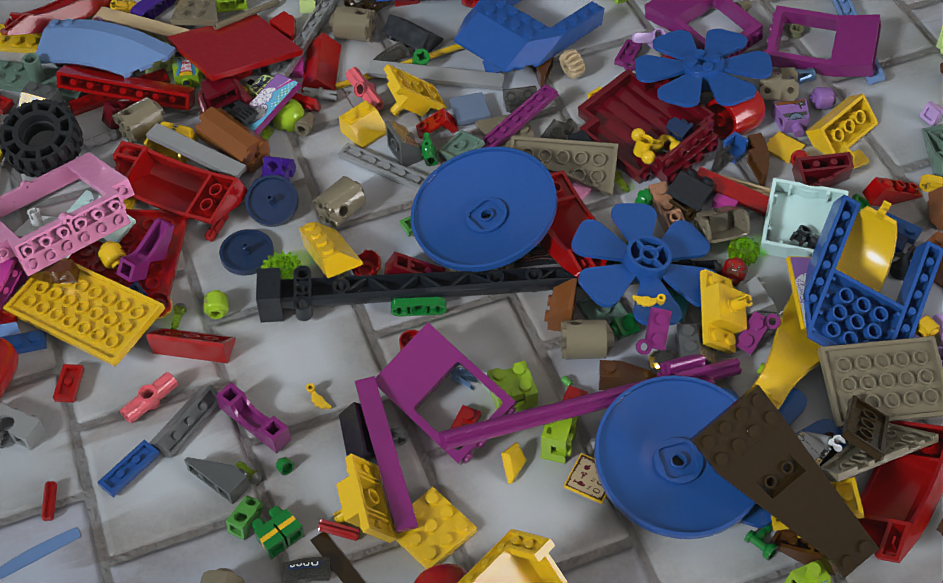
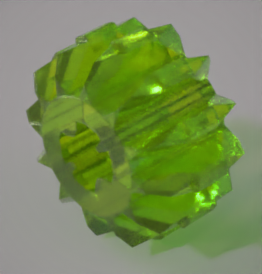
M747 236L732 239L727 249L729 259L734 257L741 258L748 267L751 263L755 264L760 255L759 243L754 242V238L748 239Z

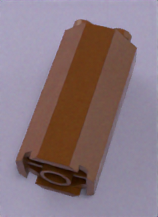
M211 106L200 115L199 119L201 122L195 126L197 137L213 149H220L226 156L245 164L246 171L254 173L264 164V156H270L269 142L223 109Z

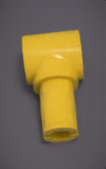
M112 0L111 2L114 4H110V8L130 13L132 7L137 2L134 0Z

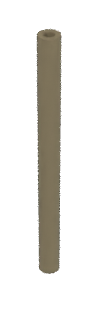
M269 1L214 23L213 27L215 30H218L280 4V1Z

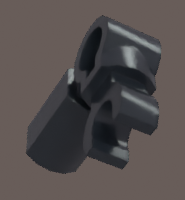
M800 225L789 239L791 241H798L799 246L808 242L807 245L815 249L820 236L816 233L813 235L810 228Z

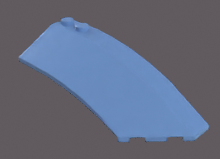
M68 18L65 20L53 19L43 30L36 54L39 56L41 64L68 63L91 66L122 75L125 79L138 69L141 72L153 67L152 63L169 60L177 50L175 47L141 31L122 25L97 20Z

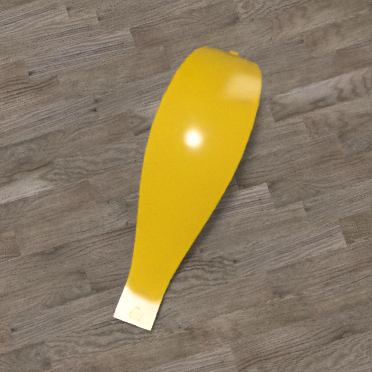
M885 200L878 211L866 206L857 213L836 267L838 271L879 293L889 273L897 241V221L886 215L891 203ZM793 291L780 317L781 324L776 330L766 364L753 386L757 384L762 388L778 410L796 383L820 365L817 349L823 347L808 339L807 331L801 330Z

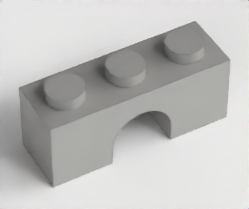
M0 401L1 431L8 426H13L9 434L14 443L32 450L46 431L42 425V420L35 415L29 416L19 408L13 409Z

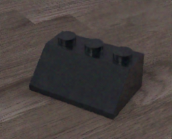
M392 14L389 15L382 31L388 35V39L395 42L398 40L400 45L406 48L412 47L413 52L417 49H425L430 53L444 39L405 18Z
M353 402L339 414L346 455L348 456L352 453L378 465L361 404Z

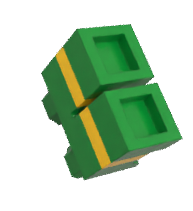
M277 505L269 510L268 514L271 519L265 523L262 518H257L251 523L258 543L263 546L271 560L287 549L286 544L290 547L305 536L299 521L287 509L282 510Z

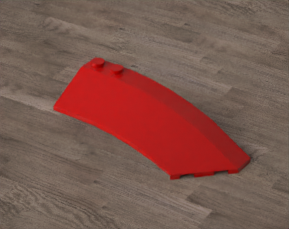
M121 141L112 154L113 160L116 163L115 170L128 178L135 195L131 197L185 218L213 225L238 207L248 191L236 177L185 164L153 151L147 146Z
M564 170L550 173L557 191V210L549 231L540 243L561 267L579 278L580 272L583 269L605 266L607 260L582 257L572 250L571 243L580 224L587 219H596L579 197Z

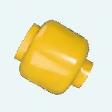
M113 241L103 243L98 252L103 265L107 269L114 270L118 269L121 257L127 256L122 246L118 242Z

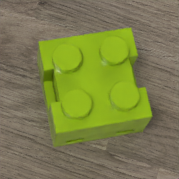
M526 361L514 363L512 368L505 370L495 368L487 371V376L516 401L515 412L538 406V390ZM490 391L496 409H498L502 405V401Z
M578 416L544 425L541 435V459L565 464L566 457H571L572 441L577 435Z

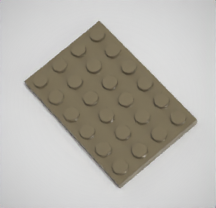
M935 336L825 346L817 349L836 428H843L848 403L853 395H856L887 415L889 423L943 417V366Z

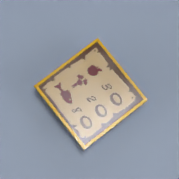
M580 453L563 488L603 504L607 495L599 481L595 460L590 456Z

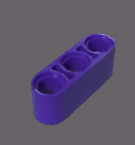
M141 0L132 7L130 14L153 20L170 8L175 0Z

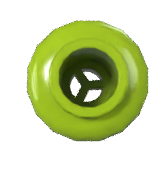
M220 290L208 292L204 297V313L212 319H220L225 316L229 311L228 295Z

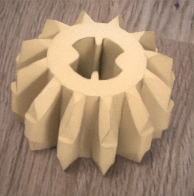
M567 50L559 58L562 70L569 78H578L586 70L583 58H581L580 53L576 50Z

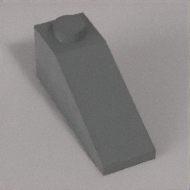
M190 457L184 460L188 471L231 504H234L250 488L249 476L241 468L238 470L230 464Z

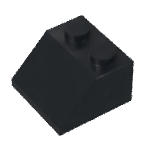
M684 168L666 193L699 211L708 204L717 185L713 183L714 181L711 178L700 176L695 169Z

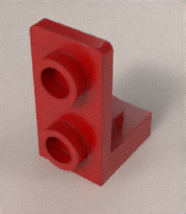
M444 108L440 109L416 125L418 137L422 139L424 133L428 132L430 134L441 126L445 130L448 129L452 134L458 131L455 118Z

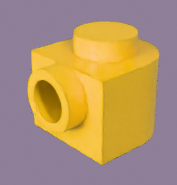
M927 315L919 320L915 334L920 337L935 336L936 338L940 334V325Z

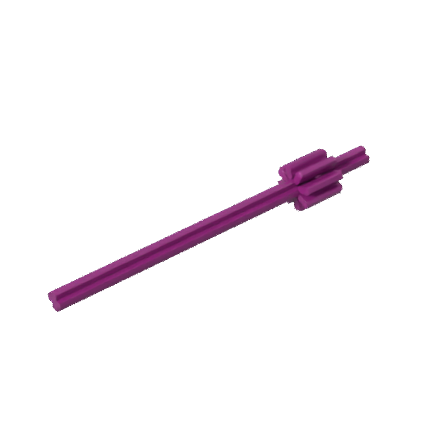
M692 354L662 362L659 366L661 371L657 372V377L687 376L714 384L716 380L741 374L742 369L739 366L740 361L738 358L705 365L706 358L703 355ZM642 381L439 432L440 445L443 450H449L604 410L620 394Z

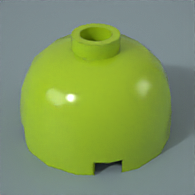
M290 99L271 120L273 127L278 131L283 129L287 132L295 131V123L305 115V111L298 101Z

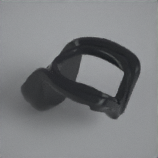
M915 245L909 247L906 253H894L893 260L895 257H900V259L892 260L889 271L896 280L904 281L910 265L909 260L912 259L916 248Z

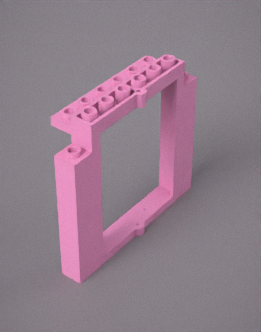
M88 152L30 182L24 180L20 183L19 187L1 195L0 218L78 179H81L103 196L70 213H61L59 219L21 238L17 237L0 221V264L16 256L26 275L30 276L130 224L131 222L125 211L126 207L123 200L135 194L128 178Z

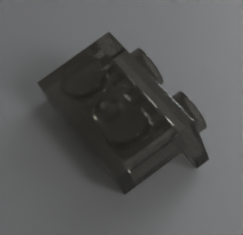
M527 86L503 89V104L506 112L512 113L537 92V87Z
M569 118L566 123L553 119L540 138L566 140L574 131V126H572L573 119Z

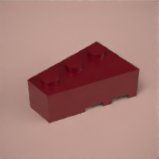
M850 152L798 157L795 160L792 172L795 182L809 186L831 187L849 179L854 165Z

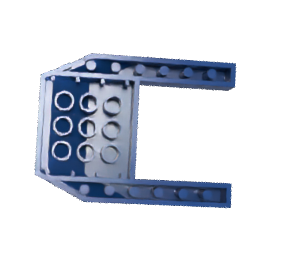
M480 0L464 18L454 38V42L503 72L524 69V66L527 65L536 67L601 26L605 8L591 1L550 28L513 7V5L522 0Z
M844 194L833 202L807 267L803 293L807 338L823 347L913 338L940 265L943 248L930 241H926L915 248L896 302L836 269L861 206V203Z

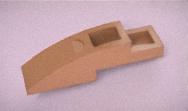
M666 181L648 186L650 194L653 195V208L665 233L675 221H685L680 208L677 209L676 206L669 203L672 197L666 193L669 189Z

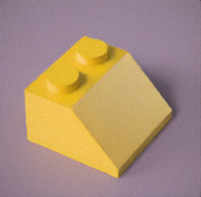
M366 100L339 116L340 131L362 149H365L386 135L383 119L377 109Z

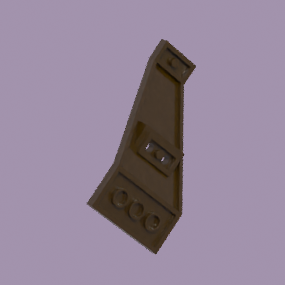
M755 384L690 439L719 476L827 557L842 577L846 578L879 549L759 385ZM788 464V469L784 471V465ZM771 477L772 482L767 485V479Z

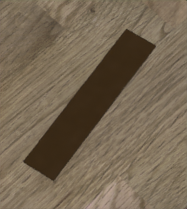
M321 532L310 540L343 583H365L327 533Z

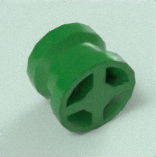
M417 49L413 54L412 64L427 66L430 60L428 51Z

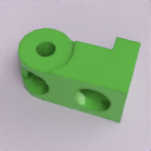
M247 495L226 520L228 533L245 540L249 535V529L252 527L251 523L260 517L264 509V502Z

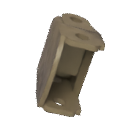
M795 67L774 68L770 77L759 79V92L763 100H797L799 96L798 71L795 70Z
M723 206L698 212L696 217H694V227L709 243H717L749 235L750 221L746 210L734 206Z

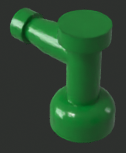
M769 525L763 527L757 533L750 530L744 538L747 543L751 542L763 551L762 556L767 561L771 560L778 550L776 544H767L763 541L765 536L772 531Z

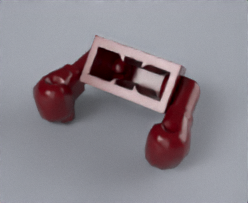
M206 77V80L201 82L202 89L199 90L197 96L201 114L211 106L218 109L238 99L249 105L254 99L248 91H245L240 81L232 77L211 81Z

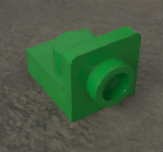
M632 313L620 318L616 317L609 323L618 341L640 331Z

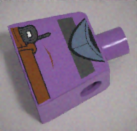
M806 98L773 103L771 116L782 133H793L795 137L804 135V131L807 130L809 123Z

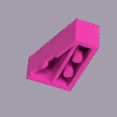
M16 256L0 264V310H4L5 304L16 294L18 288L28 280V276L19 266V260Z

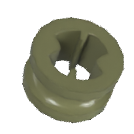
M791 24L788 35L793 39L801 38L804 26Z

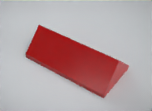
M325 33L320 34L308 47L301 93L304 92V87L317 89L323 87V89L334 91L336 89L335 84L337 82L341 44Z
M159 328L147 333V340L152 354L227 364L236 337L168 328Z

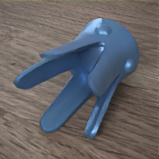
M812 67L795 69L798 73H803L798 75L799 85L807 81H814L817 72Z
M457 366L451 373V381L463 384L474 390L471 383L466 380L478 382V380L466 369Z

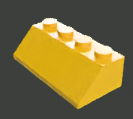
M864 93L847 97L805 132L814 148L825 155L841 152L842 145L844 144L850 148L874 128L878 121Z
M316 221L306 223L299 228L305 249L327 278L363 265L362 260L337 230Z

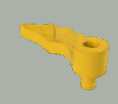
M309 383L306 385V390L311 394V402L315 404V407H319L322 410L332 408L321 395L316 393L314 384Z

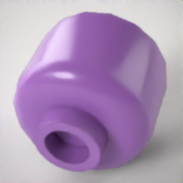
M816 87L809 95V102L814 109L828 110L836 103V93L829 87Z

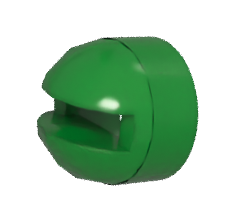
M287 457L279 458L276 462L277 470L284 476L290 474L295 466L294 462Z

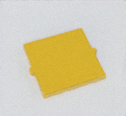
M780 131L772 138H769L767 143L769 154L788 164L791 162L792 153L796 150H803L805 147L804 144Z

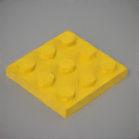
M431 487L412 504L418 528L397 533L392 521L397 538L396 541L425 569L441 564L477 532V527L434 487Z

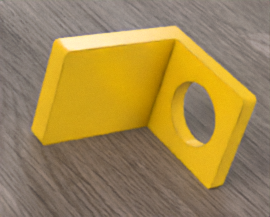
M846 144L842 145L840 153L850 152L854 169L869 163V159L860 149L852 152Z

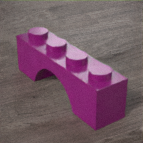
M231 382L216 395L222 411L276 454L291 441L289 429L275 416L269 418L263 415L253 406L246 394Z

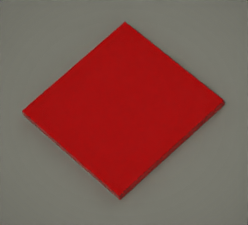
M257 14L218 30H215L213 26H204L167 36V42L175 47L181 55L211 81L303 55L302 48Z
M125 209L126 213L136 220L133 227L119 242L126 255L131 254L137 249L157 218H162L175 225L165 260L150 262L146 279L138 281L148 295L147 297L155 291H161L170 296L189 218L164 210ZM95 241L72 253L67 259H72L74 263L126 287L134 283L117 275V270L107 269L98 256L100 246L103 244L102 242Z

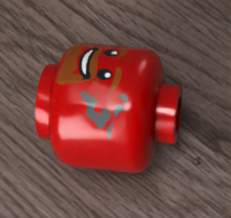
M734 257L724 262L720 275L731 279L733 287H736L741 281L745 280L748 267L744 260Z

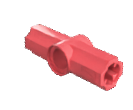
M357 67L347 70L345 75L354 87V94L369 102L377 111L381 110L384 107V101L376 92L375 84L368 82Z
M166 372L151 385L142 386L138 391V395L119 411L126 421L133 423L148 410L151 411L158 408L160 400L179 384L172 374Z

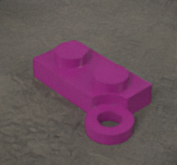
M627 39L617 54L614 64L623 67L625 70L634 71L635 59L640 53L643 43H634L632 40Z
M650 307L645 339L639 340L636 344V350L639 354L647 355L652 349L665 351L672 311ZM643 343L647 345V349L645 351L641 349V345Z
M754 311L747 322V330L741 332L735 345L753 355L768 329L775 330L780 326V317L777 314H769L764 317ZM771 318L776 319L775 325L769 324Z

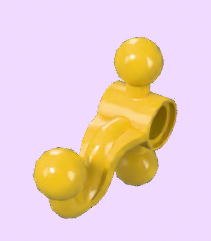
M636 128L631 133L632 139L636 142L633 153L641 158L645 164H652L655 161V153L664 146V142L670 143V151L681 143V141L676 140L673 136L665 134L661 135L658 140L653 139L645 134L641 128Z

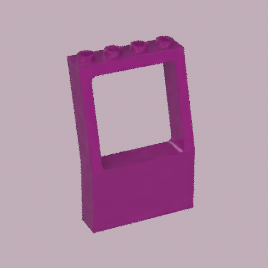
M651 0L645 4V18L671 32L675 30L689 32L697 49L705 50L706 39L691 28L688 23L711 8H717L744 31L739 34L747 38V45L743 49L723 59L737 56L763 39V25L732 0Z
M776 6V11L772 14L773 24H770V36L767 37L768 48L764 51L771 57L772 67H795V69L812 67L818 75L830 77H873L881 32L880 14L834 15ZM786 23L799 24L836 31L831 59L826 60L779 52L784 25Z
M428 322L375 378L378 388L440 447L439 433L417 413V409L459 365L463 366L502 401V405L489 419L512 414L516 411V401ZM488 439L464 445L460 450L452 448L449 450L444 449V451L459 465L462 463L467 464L474 456L472 452L477 447L479 449L482 448Z

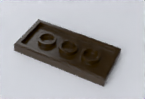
M853 395L848 403L841 437L879 461L884 455L889 417L856 395Z

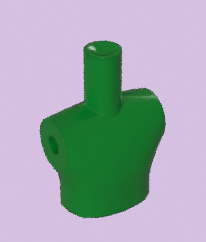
M426 132L423 134L424 140L421 145L422 156L427 166H434L438 164L437 151L431 141L430 134Z

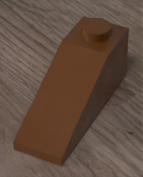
M600 360L599 390H607L657 377V372L623 361Z
M789 529L776 531L769 542L776 544L778 551L804 565L820 560L828 574L835 576L838 572L827 557L802 538H798L797 534Z

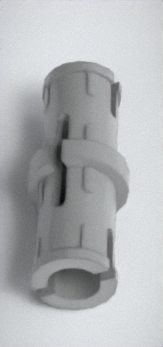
M319 87V89L303 88V95L316 98L319 101H322V99L337 101L338 90H326L323 87Z

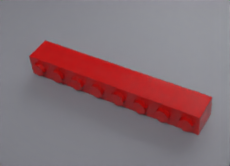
M67 65L56 71L57 88L136 102L148 97L161 106L188 111L195 104L196 88L136 77L124 79V76Z

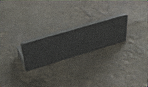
M211 385L201 386L149 444L156 446L167 458H171L219 405L216 398L218 392Z

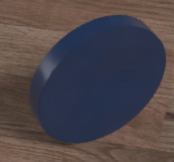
M267 175L257 179L248 189L245 198L246 209L251 218L258 224L266 227H276L288 222L296 213L299 204L298 193L294 185L288 179L279 175Z
M244 229L232 233L222 242L219 255L222 265L229 272L242 276L253 275L257 273V269L269 266L274 257V247L272 240L267 234L259 230Z

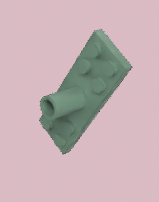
M36 53L24 55L22 63L0 60V89L21 92L29 81L57 88L56 71L58 69L43 67ZM59 88L65 101L77 99L85 93Z

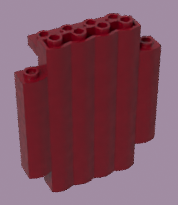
M627 69L578 106V116L586 122L579 130H584L593 142L618 144L616 166L638 184L648 181L653 174L660 181H666L667 185H670L681 170L692 168L693 165L701 163L707 154L713 153L717 149L718 135L713 132L715 114L701 103L694 107L686 108L660 100L657 95L658 89L671 81L664 79L652 83H643L637 80L635 73ZM674 116L679 120L684 119L689 124L690 122L694 124L696 131L671 151L670 143L664 142L663 147L668 152L663 154L656 152L655 161L652 164H645L641 158L633 153L636 142L632 139L631 133L636 128L643 129L645 134L658 140L663 134L669 135L666 126L668 121L674 118Z

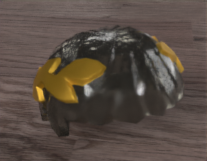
M655 350L648 357V367L657 375V372L661 371L659 366L662 362L676 359L678 356L670 350Z

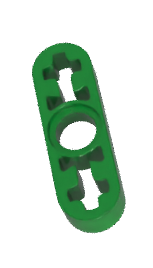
M442 297L397 298L391 301V314L394 316L441 315L447 310L446 300Z

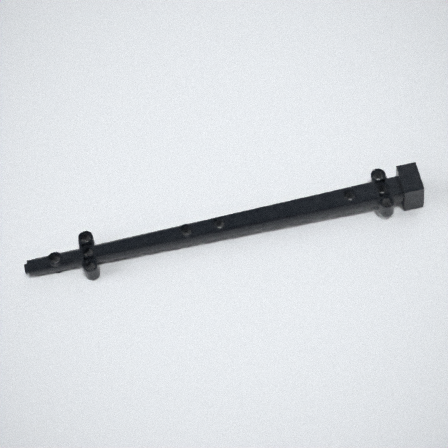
M686 259L670 263L708 268L719 275L722 271V265L717 260L692 261ZM302 265L294 270V279H282L280 267L257 269L256 303L261 323L284 321L285 309H295V315L298 320L308 321L313 316V307L391 302L397 298H454L551 291L554 287L577 277L563 267L494 269L479 272L453 271L312 278L310 268ZM577 278V289H579L582 287L580 286Z

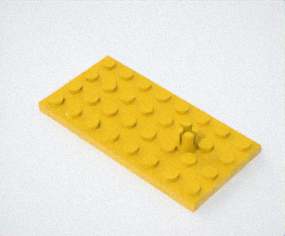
M76 264L80 270L78 283L55 284L35 280L30 277L3 307L4 311L16 315L18 319L114 367L120 363L165 309L162 303Z

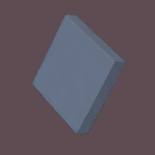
M483 92L449 98L457 126L491 118Z

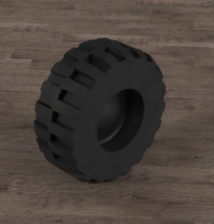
M49 99L31 100L32 102L20 104L21 106L14 108L9 116L5 117L4 123L0 127L1 152L17 172L28 177L37 176L38 178L74 160L76 156H79L81 152L80 147L83 145V132L74 114L67 106L57 101L51 102ZM43 131H54L53 136L46 143L39 146H28L29 141L36 134Z

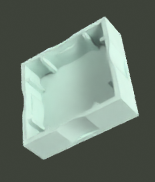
M773 178L759 253L783 258L789 256L812 257L814 249L807 245L808 242L799 246L798 241H791L789 238L793 232L797 231L800 225L807 226L812 230L813 235L816 233L820 236L833 202L844 194L848 196L849 191L823 186H809L800 182Z

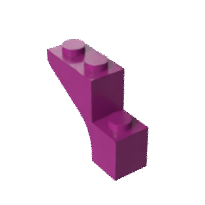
M157 218L137 249L131 254L121 257L116 274L129 282L146 279L150 262L165 260L175 225L162 218Z

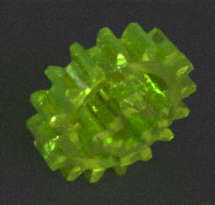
M282 251L281 254L274 252L273 257L268 255V260H263L261 269L280 267L282 279H294V270L302 265L297 255L292 256V252L285 254Z

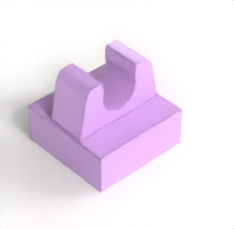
M929 101L922 110L920 117L931 126H935L943 114V107Z

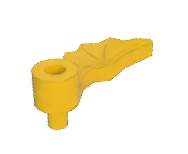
M659 294L655 298L633 295L632 299L636 301L637 305L650 308L656 303L663 305L666 297L664 294Z

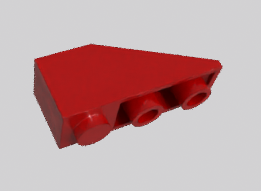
M875 177L862 192L871 206L878 207L882 206L884 200L894 205L922 197L918 186L913 182Z

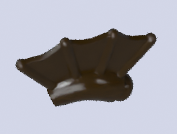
M674 197L669 200V203L684 211V216L689 221L693 220L696 214L702 211V209L697 211Z

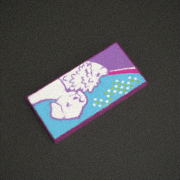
M277 73L249 104L259 114L255 120L246 126L259 134L302 87L301 84Z

